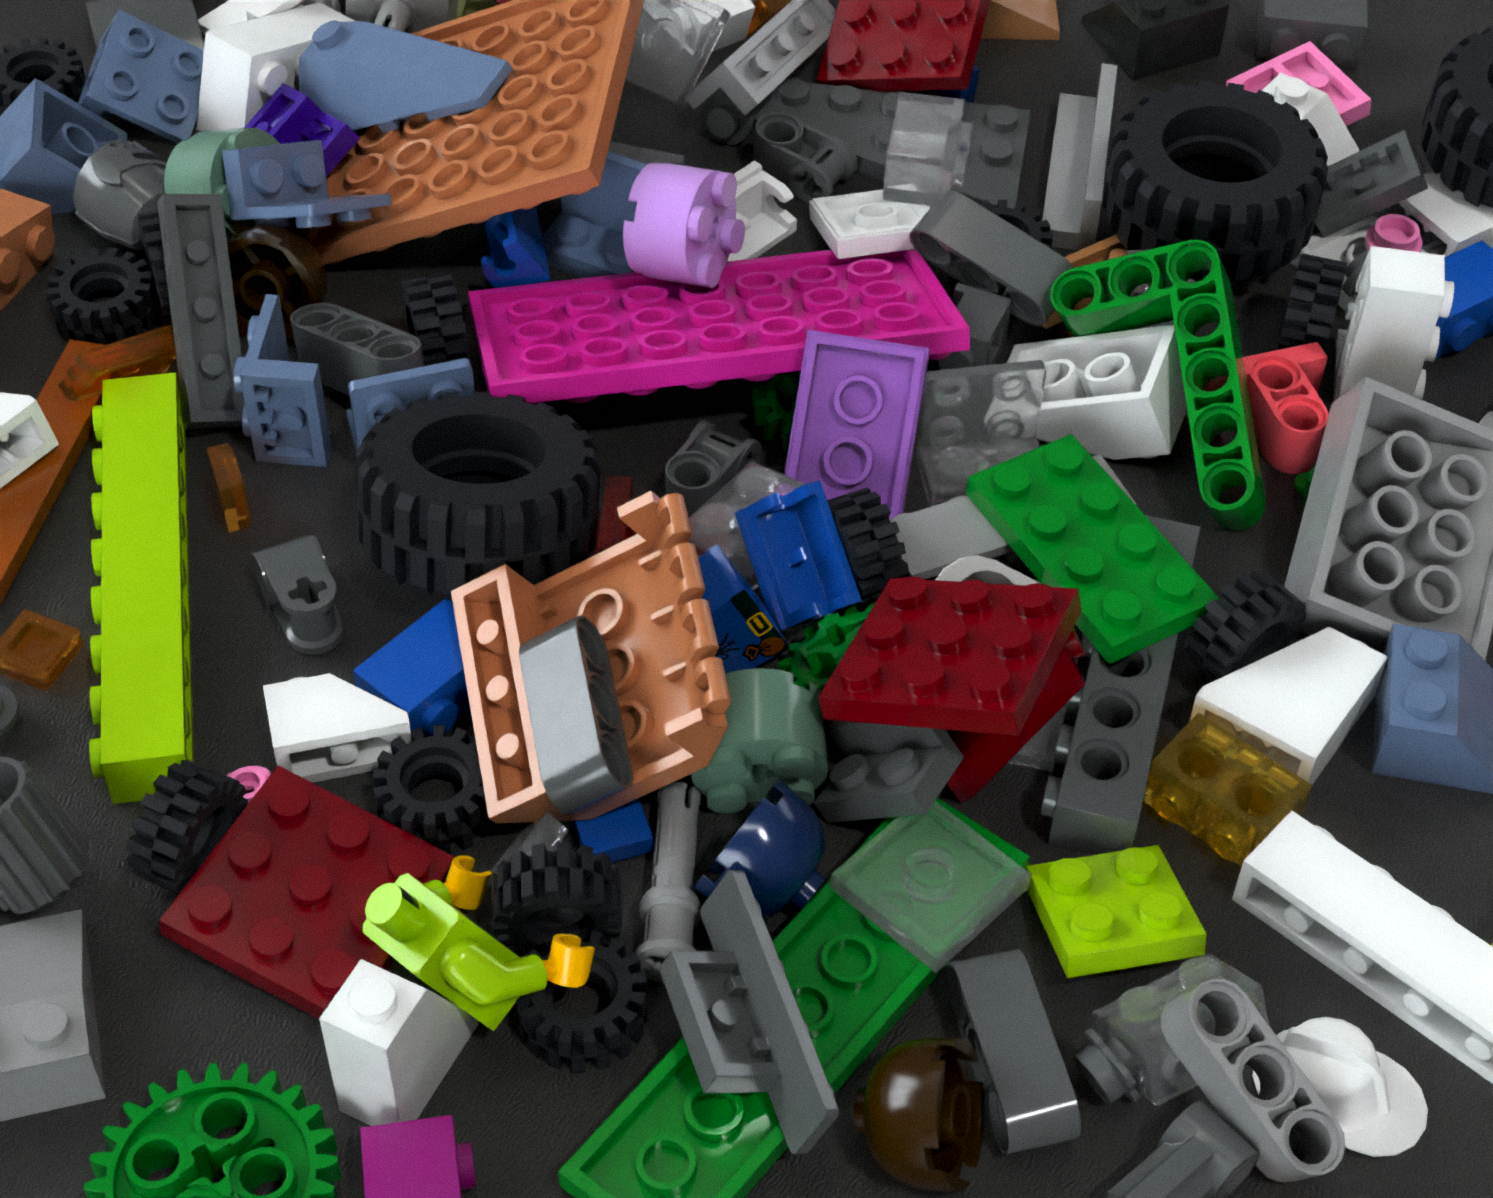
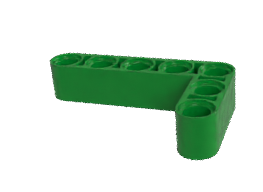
M1187 240L1072 268L1063 272L1055 279L1051 287L1050 299L1064 325L1075 337L1133 330L1174 320L1201 496L1214 519L1222 527L1231 531H1241L1254 526L1261 519L1265 511L1266 498L1231 283L1216 249L1210 243L1202 240ZM1198 271H1210L1209 274L1199 282H1187L1188 279ZM1142 284H1151L1144 294L1130 297L1131 292L1136 287ZM1094 297L1086 308L1073 310L1080 300ZM1208 323L1219 324L1213 333L1204 337L1195 336L1197 330ZM1221 376L1228 377L1226 383L1220 389L1208 392L1203 391L1205 384L1211 379ZM1225 431L1237 432L1235 439L1230 444L1223 447L1211 446L1214 438ZM1234 486L1246 488L1244 496L1237 502L1232 504L1220 503L1222 494L1229 488Z

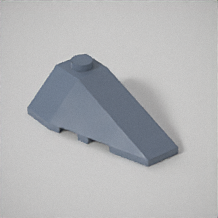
M333 20L321 25L312 36L313 41L299 57V92L308 96L322 111L347 124L357 135L359 134L358 129L377 124L384 133L398 129L401 121L412 115L424 113L427 119L431 121L485 107L513 69L507 60L367 21L339 22Z

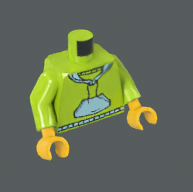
M459 855L453 858L445 883L439 880H431L423 884L411 874L405 873L400 875L395 883H385L377 887L367 900L365 907L367 919L363 923L362 932L412 974L492 1031H495L520 996L544 990L547 981L560 986L578 988L583 986L589 977L595 948L592 946L580 947L581 938L579 936L564 933L554 935L548 960H542L536 954L520 958L456 908L466 910L479 908L492 876L491 871L482 873L472 872L475 859L470 856Z

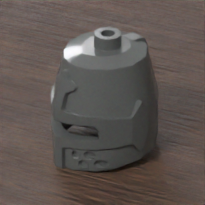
M114 140L102 145L86 160L76 177L73 195L76 209L75 215L103 238L136 251H145L137 215L158 211L157 202L161 195L165 194L164 175L167 163L158 160L155 154L136 141L132 143L128 140Z

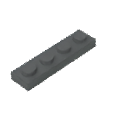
M162 194L157 202L185 429L242 427V414L245 405L243 394L236 393L234 388L235 363L238 357H242L221 194Z

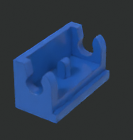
M537 206L527 210L517 209L496 215L484 222L490 258L482 257L481 264L485 278L494 288L543 283L551 279Z
M820 480L802 485L782 496L780 492L771 494L734 513L767 610L780 632L824 619V616L829 613L835 614L847 609L849 606L862 602Z

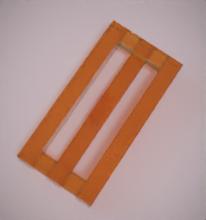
M172 324L79 353L75 359L77 365L70 366L66 372L69 377L62 379L58 385L68 402H77L102 394V380L165 373L176 358Z

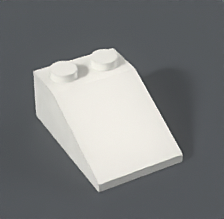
M1174 324L1015 344L982 415L985 424L1046 442H1053L1072 434L1088 453L1094 455L1101 454L1103 457L1113 460L1138 457L1150 459L1159 455L1170 454L1187 410Z

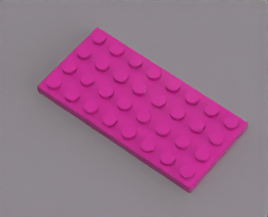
M915 249L837 259L832 250L727 261L721 272L719 282L714 288L649 278L644 276V274L632 272L468 291L470 314L488 392H490L491 396L507 398L508 394L525 397L527 403L537 405L539 402L563 399L570 403H586L596 399L598 395L621 392L632 396H644L654 393L658 388L678 385L701 389L711 387L720 380L744 378L749 381H766L775 377L777 373L801 371L807 330L925 347L930 349L929 360L944 359L950 356L951 352L970 350V327L925 259Z

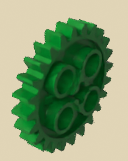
M215 1062L209 1064L204 1082L194 1084L185 1069L178 1070V1090L169 1094L155 1082L149 1084L148 1088L152 1104L146 1109L126 1101L122 1107L129 1126L127 1128L117 1126H105L102 1133L108 1148L112 1152L90 1154L89 1162L97 1179L84 1183V1192L87 1198H337L335 1186L331 1184L341 1180L342 1174L338 1157L333 1156L338 1151L332 1128H324L325 1121L319 1104L305 1107L306 1101L302 1086L296 1084L281 1093L278 1074L274 1070L264 1075L257 1084H253L248 1063H241L231 1080H222L219 1068ZM229 1127L243 1128L237 1135L230 1138H214L219 1132ZM268 1144L274 1145V1147H263V1146L268 1145ZM175 1168V1171L167 1178L159 1181H147V1178L157 1170ZM216 1179L217 1183L212 1184L211 1180ZM264 1183H283L279 1189L271 1194L261 1196L252 1194L258 1186Z

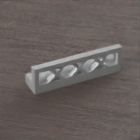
M792 0L690 91L684 99L695 110L718 88H721L746 116L829 38L836 9L828 0Z
M1102 63L1097 97L1060 93L1042 221L1047 220L1051 226L1050 232H1053L1052 247L1081 250L1095 244L1102 204L1118 65Z

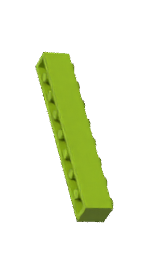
M176 373L102 380V405L92 407L95 437L97 442L102 441V448L92 449V465L95 482L97 485H102V492L92 493L91 502L96 530H102V538L91 540L94 572L96 577L101 576V586L91 587V607L95 624H101V634L91 636L90 651L95 674H101V685L90 687V707L94 725H101V738L90 739L89 754L94 779L105 778L113 804L142 801L146 793L150 795L155 793L156 790L153 782L160 774L167 777L169 766L174 763L181 765L182 760L194 762L186 429Z

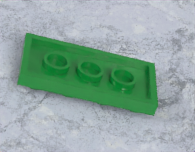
M1072 434L968 476L966 495L1039 582L1050 587L1078 588L1082 612L1075 624L1109 664L1192 627L1197 617H1203L1207 614L1208 610L1205 606L1211 599L1215 602L1219 599L1213 590Z

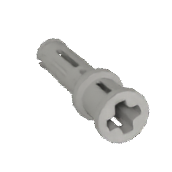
M672 782L661 787L657 792L658 807L651 889L643 895L639 902V918L644 923L643 943L638 946L635 953L641 960V971H645L646 978L660 983H664L659 968L671 951H696L693 947L694 927L701 920L700 911L702 905L692 889L701 794L696 787L692 786L688 791V802L685 803L687 783Z

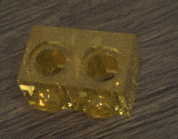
M1198 712L1152 760L1143 801L1153 807L1166 821L1180 825L1209 844L1220 857L1228 861H1234L1242 866L1246 857L1291 811L1302 817L1312 785Z

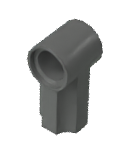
M1200 1100L1185 1109L1172 1122L1161 1137L1157 1149L1111 1188L1106 1198H1226L1250 1174L1260 1157V1153L1206 1103Z

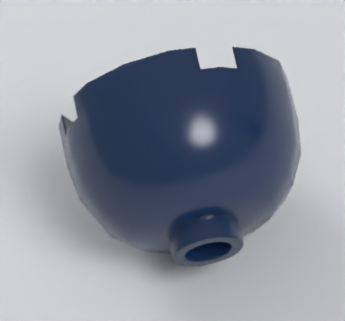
M779 779L767 793L768 796L777 802L776 805L764 797L709 866L708 870L713 874H721L718 879L713 883L703 875L692 888L706 900L728 870H743L753 895L760 905L763 919H768L775 916L789 903L801 911L824 882L825 877L815 870L825 851L823 827L815 811L801 796Z

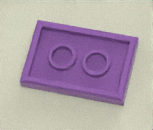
M807 330L781 496L792 492L802 485L820 480L827 500L863 488H870L871 493L876 492L881 496V505L886 503L891 511L889 519L904 513L930 349Z

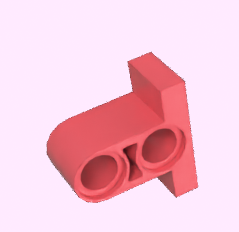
M1318 342L1243 357L1256 443L1266 461L1280 472L1288 474L1308 472L1317 462L1329 415L1326 406L1318 395L1328 359ZM1221 376L1211 379L1205 384L1204 391L1220 389L1226 383L1228 377Z

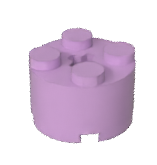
M649 163L636 177L628 201L637 202L634 222L624 220L623 246L630 269L649 278L714 288L719 282L729 254H737L744 242V223L742 220L736 219L735 196L737 180L735 175L729 172L670 163Z

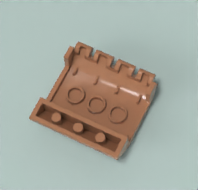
M649 491L617 507L619 519L637 533L636 535L535 585L504 564L451 591L488 818L496 824L592 820L709 765L728 727L725 713L732 700L722 659L715 657L719 645L709 602L702 599L705 585L695 544L689 543L692 530L682 494L671 493L660 498L654 492ZM583 615L596 626L608 651L632 767L633 782L629 788L573 814L566 815L561 813L549 799L541 779L520 665L519 648L522 643Z

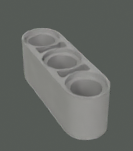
M1210 979L1182 991L1168 1000L1161 1014V1028L1167 1043L1220 1117L1260 1153L1255 1166L1267 1178L1277 1182L1299 1181L1321 1176L1334 1170L1341 1162L1345 1151L1344 1132L1334 1114L1247 994L1237 984L1226 979ZM1198 1002L1205 1004L1215 1018L1216 1028L1214 1035L1208 1033L1201 1026L1197 1018ZM1244 1065L1250 1066L1260 1080L1258 1098L1254 1097L1247 1090L1243 1082L1242 1072ZM1291 1128H1294L1301 1135L1305 1143L1303 1161H1300L1290 1148L1289 1134Z

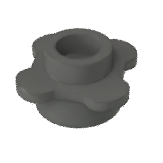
M1089 1028L1084 1034L1090 1044L1073 1057L1078 1069L1090 1086L1107 1104L1111 1105L1124 1094L1132 1102H1136L1140 1095L1134 1087L1136 1084L1134 1077L1141 1072L1137 1062L1115 1036L1104 1042L1092 1028Z

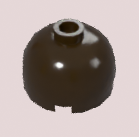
M260 224L243 229L227 241L239 334L244 337L247 335L251 316H259L266 294L279 295L286 340H293L294 336L290 321L292 313L306 305L323 303L327 293L326 270L318 251L304 236L287 227Z
M924 1038L905 1041L888 1050L871 1071L866 1087L859 1088L856 1093L854 1123L857 1131L865 1133L869 1151L881 1169L905 1186L927 1191L959 1192L966 1190L970 1182L959 1178L963 1161L968 1167H977L980 1159L984 1133L985 1095L983 1082L969 1081L965 1061H979L976 1050L968 1039Z

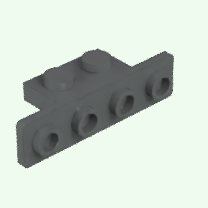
M728 870L700 911L714 951H671L659 970L703 1093L768 1092L790 1152L792 1154H807L839 1115L834 1091L826 1079L811 1041L807 1023L801 1016L786 978L784 965L776 953L763 920L760 905L753 895L746 874L743 870Z

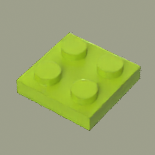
M1159 845L1140 848L1133 847L1122 851L1079 858H1064L1054 862L1029 865L1026 868V890L1067 978L1205 955L1207 934Z

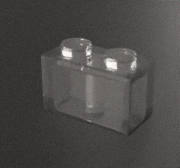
M900 92L886 155L883 200L933 206L945 191L952 190V186L963 187L973 125L972 122L963 121L965 99Z

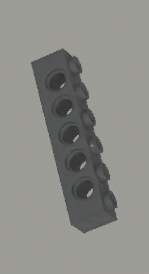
M1145 515L1192 567L1201 527ZM1178 633L1111 664L1103 658L1083 634L1081 644L1086 655L1078 658V663L1089 665L1087 676L1082 675L1085 685L1067 702L1066 712L1077 714L1075 726L1061 725L1053 763L1065 765L1062 778L1049 775L1040 813L1042 816L1053 818L1048 845L1090 855L1122 851L1133 847Z

